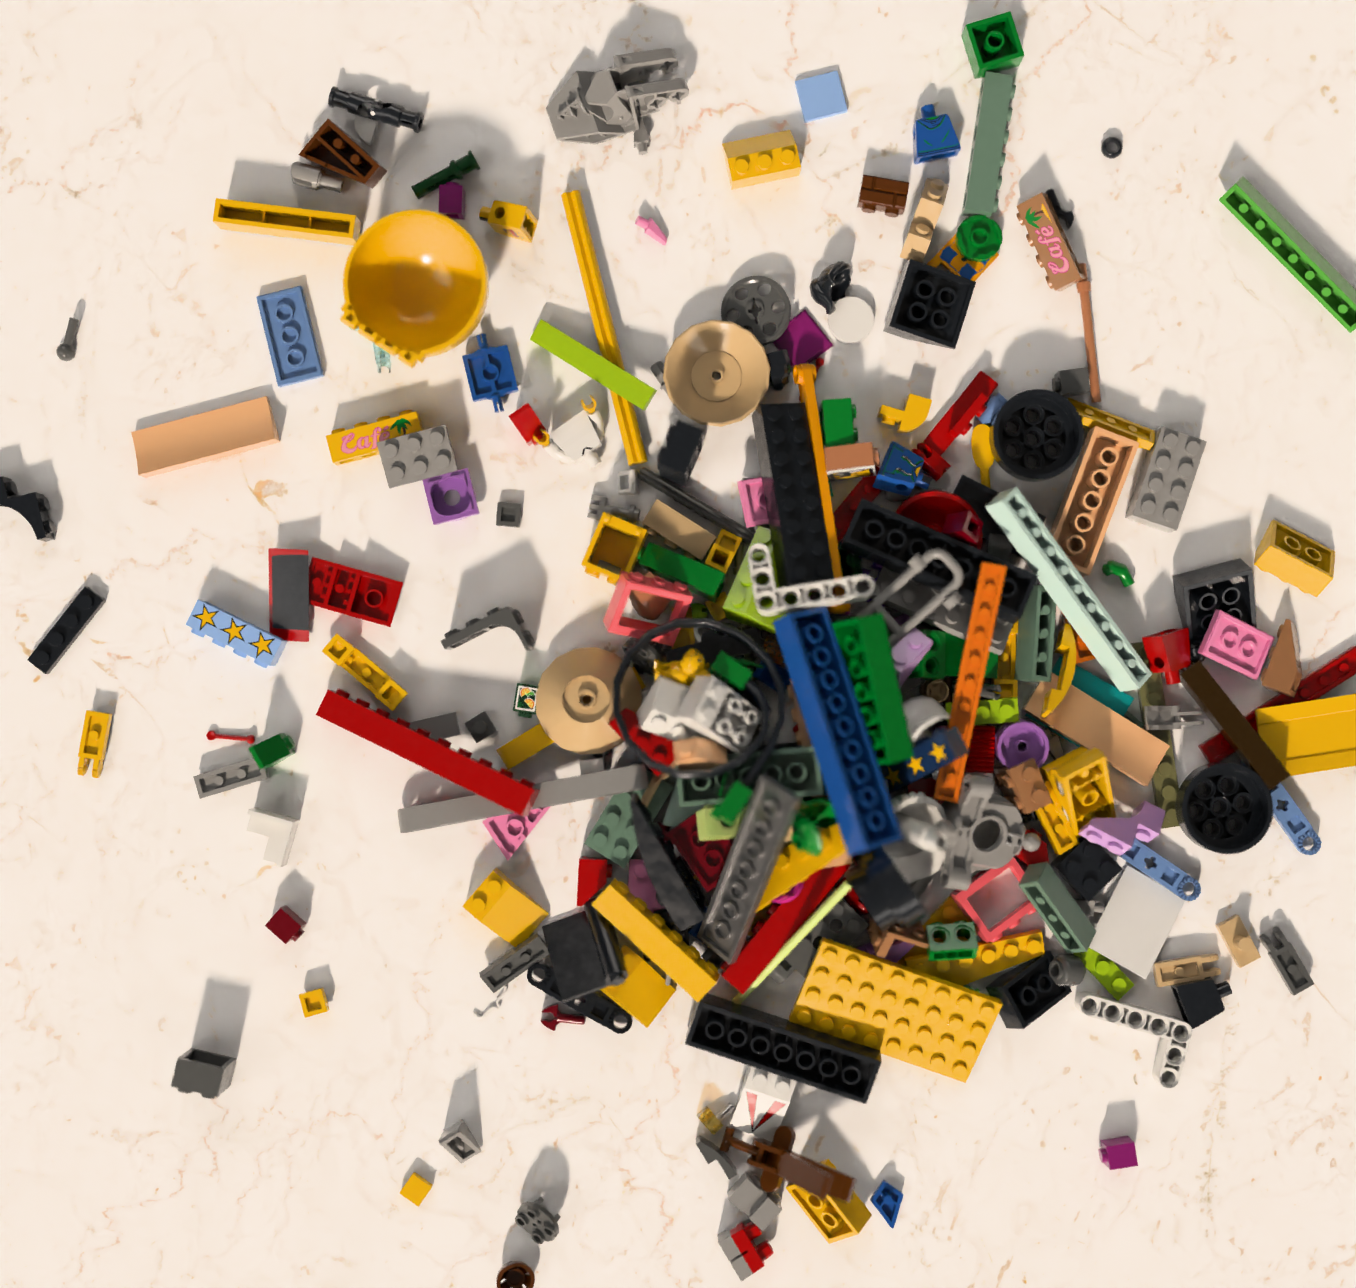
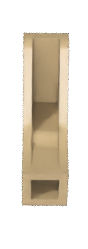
M936 178L926 179L900 253L901 258L923 262L934 228L944 206L949 186L942 180Z

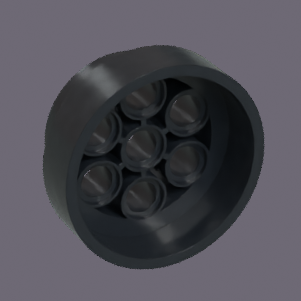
M1045 389L1027 390L1009 399L995 414L989 431L990 448L998 465L1009 475L1028 482L1045 481L1067 470L1077 459L1084 440L1083 423L1073 404L1062 395ZM1028 410L1036 413V421H1030L1027 418L1026 413ZM1007 422H1013L1016 425L1015 433L1007 430ZM1048 422L1055 423L1057 427L1056 433H1052L1047 429ZM1028 433L1036 436L1037 442L1035 445L1027 441ZM1007 445H1012L1016 448V456L1008 455L1006 451ZM1048 445H1053L1057 449L1056 456L1048 454ZM1028 457H1033L1036 459V468H1031L1028 466Z
M1213 762L1198 767L1185 778L1177 793L1175 810L1182 831L1194 844L1220 854H1236L1252 848L1266 835L1273 818V800L1266 784L1251 769L1234 763ZM1224 778L1228 780V787L1225 790L1221 788V781ZM1203 782L1205 784V791L1199 794L1197 787ZM1239 796H1242L1244 803L1242 807L1238 808L1236 800ZM1219 800L1221 808L1218 812H1215L1213 804ZM1195 804L1198 808V812L1195 816L1192 817L1190 814V808L1192 805ZM1234 818L1236 826L1233 830H1230L1228 823ZM1211 822L1213 825V831L1210 834H1207L1205 832V827L1208 823Z
M881 846L857 853L858 856L855 857L857 864L843 873L882 932L897 922L901 927L906 925L907 928H910L927 916L918 898Z

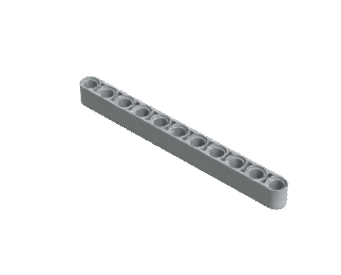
M638 764L535 783L534 788L540 790L531 810L647 789L649 784L645 764ZM477 794L397 810L400 833L514 813Z

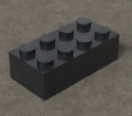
M679 419L675 425H670L666 434L667 446H661L656 458L658 463L657 469L661 477L686 488L704 445L705 430Z

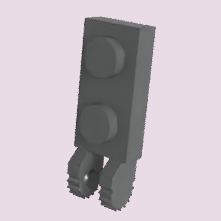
M1276 926L1272 929V932L1281 944L1280 946L1275 948L1265 933L1260 935L1259 938L1268 951L1267 954L1289 992L1295 996L1314 985V982L1292 944L1287 941L1283 932Z

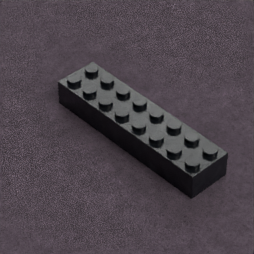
M805 403L760 404L752 413V421L779 588L833 580L834 574Z
M863 498L857 506L840 545L842 549L899 574L904 573L910 567L907 562L915 554L919 553L922 556L932 549L945 550L963 570L964 578L957 592L963 597L961 601L971 606L974 601L981 562L1006 566L996 617L1012 624L1021 619L1038 578L1036 574ZM935 558L911 579L941 591L953 580L954 574L941 559Z
M706 993L696 1003L685 1038V1045L867 1104L882 1063L880 1050L790 1022L788 1019L742 1004H736L733 1001Z

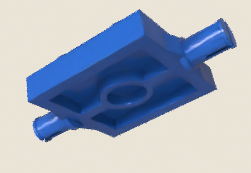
M479 334L476 336L479 349L474 353L462 356L473 402L486 399L492 400L495 413H499V409L503 412L505 410L501 398L506 394L519 391L508 345L490 347L488 346L486 334H481L482 339Z

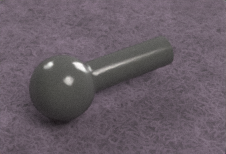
M69 317L64 342L56 349V354L62 361H71L76 355L73 343L79 319Z

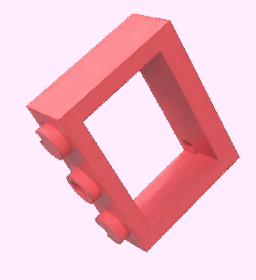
M622 571L603 622L608 632L640 639L648 630L660 625L621 616L631 590L677 600L669 621L685 618L693 596L687 585L681 584L678 581L671 583L657 576L650 578L643 576L639 572L634 573L631 571L629 573ZM680 628L656 637L651 642L674 646Z
M1014 857L1001 868L978 872L971 878L968 890L955 889L949 894L968 922H974L975 931L982 941H991V943L997 941L1003 936L1002 932L1008 927L1010 929L1016 927L1021 923L1020 918L1037 911L1031 902L1027 900L988 930L967 900V898L1008 868H1010L1020 882L1025 872Z

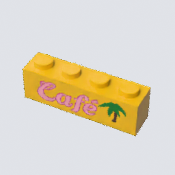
M412 409L399 412V416L393 418L382 416L377 418V422L374 423L360 422L355 424L352 429L338 428L332 430V434L326 435L332 462L340 466L380 455L377 442L424 430L420 415L417 411L413 412Z

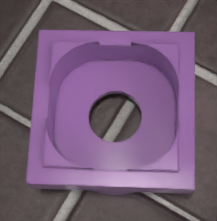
M468 468L422 480L433 525L460 521L464 518L480 514ZM449 490H456L460 494V501L454 506L448 505L444 500V496Z

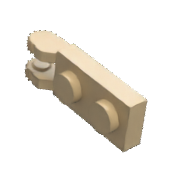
M1218 954L1193 955L1157 961L1153 965L1155 984L1157 987H1164L1221 975L1220 968L1213 967L1203 970L1202 963L1219 960Z

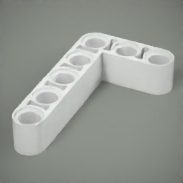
M754 544L748 551L755 605L760 615L773 616L824 606L830 607L868 600L872 596L874 582L866 575L775 589L768 548L763 544ZM756 552H762L766 557L763 561L757 562L752 556ZM760 575H765L769 578V582L765 585H760L756 582V579ZM860 583H865L868 585L869 591L860 593L857 591L856 586ZM835 587H841L845 590V595L836 597L833 595L832 590ZM811 591H818L821 594V598L817 601H812L808 598V594ZM787 595H794L797 598V602L793 605H788L784 602V598ZM765 598H769L773 601V605L768 609H764L760 606V602Z
M1082 991L1074 998L1075 1007L1088 1017L1161 1037L1152 1069L1153 1079L1166 1089H1172L1178 1085L1193 1032L1188 1023L1175 1016L1123 1001H1117L1116 999L1088 991ZM1092 999L1091 1007L1083 1009L1084 1001ZM1114 1005L1115 1010L1113 1014L1106 1015L1107 1007ZM1132 1012H1137L1136 1020L1129 1022V1015ZM1159 1018V1026L1153 1029L1151 1027L1152 1021ZM1178 1025H1182V1032L1175 1035V1028ZM1176 1048V1054L1168 1058L1169 1050ZM1165 1071H1170L1169 1078L1162 1080V1074Z

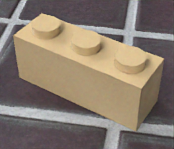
M658 499L642 522L648 534L656 537L658 534L665 539L663 543L673 550H676L677 547L685 552L683 556L695 561L699 560L702 562L717 537Z

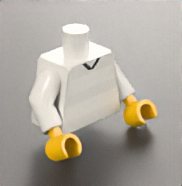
M590 395L592 402L589 405H585L581 399V405L585 410L579 412L550 434L543 429H539L543 432V438L538 440L533 435V439L542 445L552 458L564 463L573 462L575 465L584 460L592 470L602 463V460L595 451L602 447L604 421L596 407L597 404L594 397Z

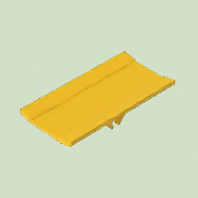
M1356 694L1255 709L1258 735L1291 776L1356 766Z

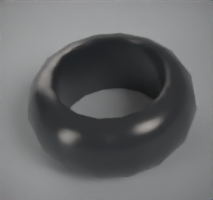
M1108 137L1102 142L1101 152L1106 158L1113 159L1122 153L1123 145L1118 138ZM1109 142L1115 143L1118 148L1117 152H1108L1106 144Z

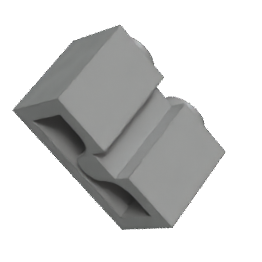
M745 1172L727 1192L728 1200L741 1212H744L762 1231L782 1211L781 1198L775 1192L764 1191L760 1185V1178L755 1174L751 1176Z

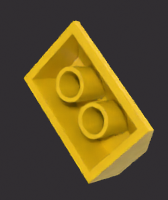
M790 130L722 143L731 190L796 177L800 174L801 164L797 145Z
M1274 519L1271 521L1255 552V566L1264 572L1277 576L1283 582H1288L1298 587L1302 592L1309 593L1315 597L1334 578L1335 551Z
M829 1159L819 1162L837 1170L836 1166ZM792 1183L786 1186L788 1192L829 1244L858 1235L872 1216L866 1205L854 1191L850 1202L846 1203L827 1195L826 1201H822Z

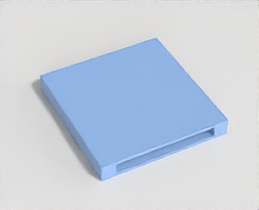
M838 71L795 81L794 84L805 123L843 114L848 111Z

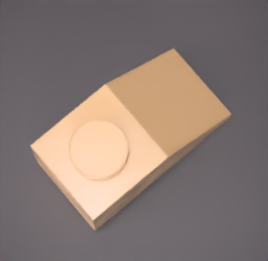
M694 737L673 742L675 763L679 770H710L728 762L726 747L715 741Z

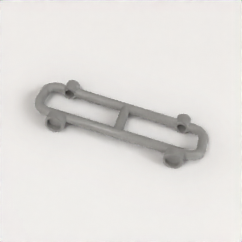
M932 549L922 556L919 553L915 554L907 562L910 567L854 618L871 615L872 613H883L887 627L893 632L888 638L892 648L941 603L948 610L952 609L963 598L957 592V589L962 584L964 575L960 565L945 550ZM935 558L941 559L953 572V580L900 626L881 605L912 577L924 569L931 560Z

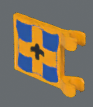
M955 234L926 264L935 268L942 264L950 273L976 281L999 254L996 253L994 257L983 262L968 260L960 254L956 247Z

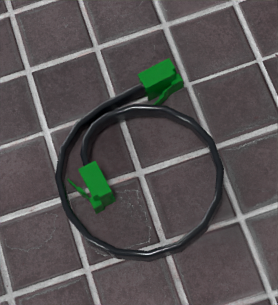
M677 618L648 630L625 652L613 680V715L625 744L648 767L677 779H711L725 773L719 791L718 802L710 816L732 827L752 797L753 791L748 788L772 753L784 725L785 686L772 657L741 630L711 618ZM678 628H710L739 640L766 664L777 689L778 719L768 744L743 782L735 781L720 805V800L725 791L726 772L740 767L763 744L770 728V707L763 691L752 681L753 672L745 668L752 666L763 669L762 665L743 659H736L721 650L710 668L711 675L742 694L747 688L757 698L762 709V727L758 737L736 759L710 770H678L651 759L631 739L621 715V684L631 660L652 639Z

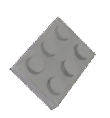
M445 424L376 443L389 489L458 471Z

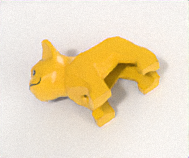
M689 649L680 661L662 663L660 660L654 659V682L661 675L690 687L691 682L694 681L696 676H711L706 670L710 667V664L705 663L703 654L696 649Z

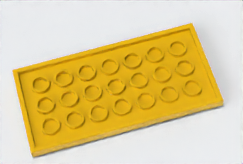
M822 937L790 1012L789 1021L880 1050L881 1054L966 1083L1002 1007V1001Z

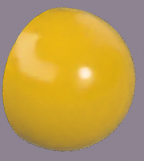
M406 210L385 216L373 223L360 235L348 255L343 274L345 303L340 309L344 313L340 321L353 330L359 327V334L391 355H399L398 359L411 368L418 361L423 363L426 357L446 353L463 343L474 332L484 315L489 297V275L483 255L467 231L455 221L441 214L426 210Z

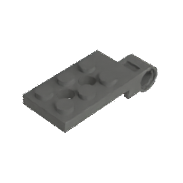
M841 899L769 976L778 984H781L797 970L805 978L818 949L813 946L815 938L824 937L850 946L869 924ZM838 919L842 922L840 930H830L829 925L832 920Z

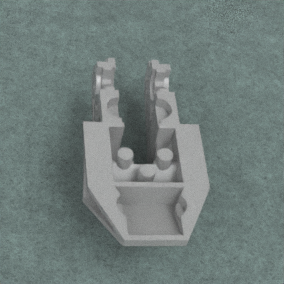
M662 48L613 56V67L611 66L597 72L576 71L546 107L557 141L596 145L634 132V130H639L637 119L660 111L659 108L667 100L676 102L677 105L681 104V100L689 94L685 79L677 78L632 86L627 85L638 80H642V82L648 81L650 73L655 70H662V73L665 74L672 73L673 68L678 67V60L672 48ZM619 83L621 90L617 91L615 84Z

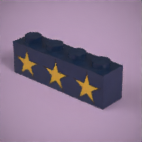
M944 726L932 732L934 737L929 739L928 736L917 740L915 742L917 746L912 748L914 757L879 766L883 779L888 781L889 794L970 753L957 727L947 730Z

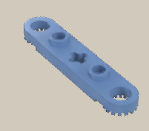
M1241 760L1240 765L1247 767ZM1282 783L1269 790L1273 800V817L1300 853L1305 855L1317 854L1322 843L1320 837L1316 834ZM1278 799L1286 802L1283 805L1284 810L1276 809ZM1307 837L1313 839V846L1309 850H1306L1302 844L1303 840Z
M1134 839L1133 846L1121 856L1116 854L1183 900H1196L1201 894V886L1196 879L1137 839ZM1153 857L1152 862L1154 866L1145 868L1146 862H1144V859ZM1187 882H1191L1194 886V891L1190 895H1185L1182 889L1183 885Z

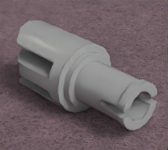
M298 161L291 165L293 184L315 191L325 188L338 193L342 192L344 178L324 174L322 168Z

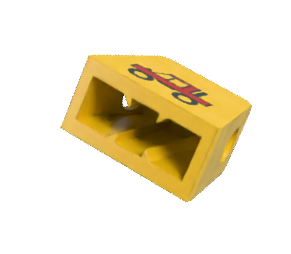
M494 200L491 208L482 206L479 212V219L486 221L496 233L532 243L538 220L527 206Z

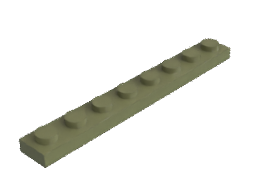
M1143 642L1130 643L1152 673L1141 688L1137 689L1141 718L1144 724L1143 729L1170 746L1151 779L1155 806L1166 811L1161 829L1177 827L1180 825L1176 816L1175 803L1179 785L1170 730H1146L1144 706H1166L1161 673H1153L1151 671Z

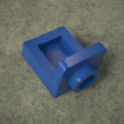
M761 660L759 665H762L763 669L756 668L752 676L777 692L769 670ZM775 663L786 690L791 679L789 672Z

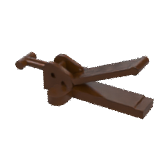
M726 1126L719 1150L728 1153L730 1146L750 1154L751 1156L747 1157L746 1163L763 1170L760 1185L764 1191H777L781 1186L782 1180L785 1179L819 1200L826 1201L827 1195L846 1203L850 1202L857 1178L792 1151L796 1137L792 1127L780 1126L776 1129L772 1142L763 1138H754L753 1145L733 1137L735 1129Z

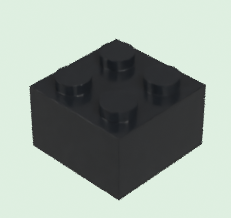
M1081 836L1077 839L1079 844L1058 855L1050 865L1082 899L1089 902L1123 868L1101 845L1092 843L1087 838Z

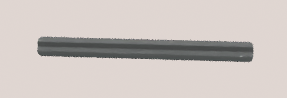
M642 467L637 475L640 480L722 529L743 538L742 541L747 544H751L755 534L753 531L648 468Z

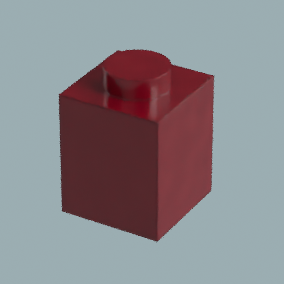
M970 510L947 514L941 533L965 544H974L978 542L983 522Z
M284 905L266 923L265 927L287 944L292 940L296 942L305 931L302 928L307 923L287 905Z

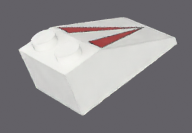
M748 1065L729 1127L772 1141L776 1129L780 1127L797 1081Z

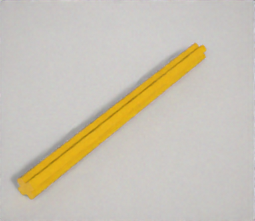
M580 190L565 192L561 197L601 356L625 370ZM610 390L629 466L648 462L634 404Z

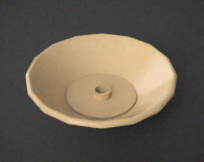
M708 320L691 325L675 338L665 356L663 380L669 399L682 415L701 425L722 427L742 421L757 409L769 389L771 368L765 348L751 331L731 321ZM713 373H719L721 378L715 380L712 378Z
M597 647L575 648L557 657L542 673L537 687L538 690L535 692L536 715L545 734L561 748L580 755L601 754L623 743V740L608 725L614 718L613 680L622 662V659L617 654ZM629 666L621 684V711L624 708H628L637 713L642 705L641 686L633 669ZM586 695L591 697L589 704L583 703V698Z

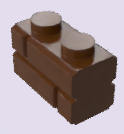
M863 174L857 207L862 208L861 211L865 213L881 211L885 212L884 215L888 217H898V214L903 215L906 207L909 182Z

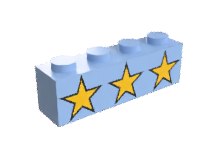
M199 599L185 624L192 628V633L203 638L207 635L213 638L212 643L225 648L228 645L234 648L233 653L243 658H246L248 655L255 659V664L263 668H267L268 665L276 666L288 642L209 602Z

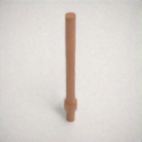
M1080 263L1079 265L1085 279L1076 283V287L1081 301L1092 403H1100L1101 395L1089 292H1091V282L1088 281L1086 263Z

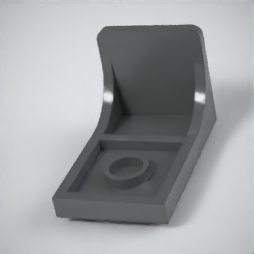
M510 606L503 609L496 607L486 612L487 617L483 619H478L477 617L465 623L466 628L462 630L455 628L445 633V638L440 641L445 650H453L494 628L509 627L518 635L526 651L534 650L532 644L535 643L530 631H524L521 625L524 623V619L519 610L513 609Z

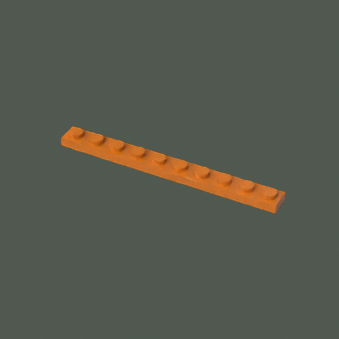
M981 562L950 712L951 718H949L947 730L957 727L968 750L1007 568L1006 566ZM967 754L938 770L933 794L934 799L958 802Z

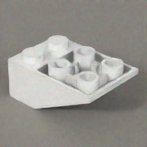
M696 676L675 718L697 733L741 754L747 748L762 717V712L714 676Z

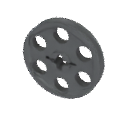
M749 276L739 280L727 291L721 305L722 321H728L727 315L731 310L739 311V318L734 323L744 328H752L754 336L763 346L776 341L787 329L791 318V304L785 290L776 281L765 276ZM768 284L771 286L770 293L765 296L760 295V286ZM741 288L748 290V296L743 300L736 298V293ZM778 301L785 304V308L781 313H775L772 310L773 305ZM755 304L757 305L759 310H762L758 312V324L755 316L752 313H750L754 311ZM768 323L776 325V331L772 335L764 333V327Z

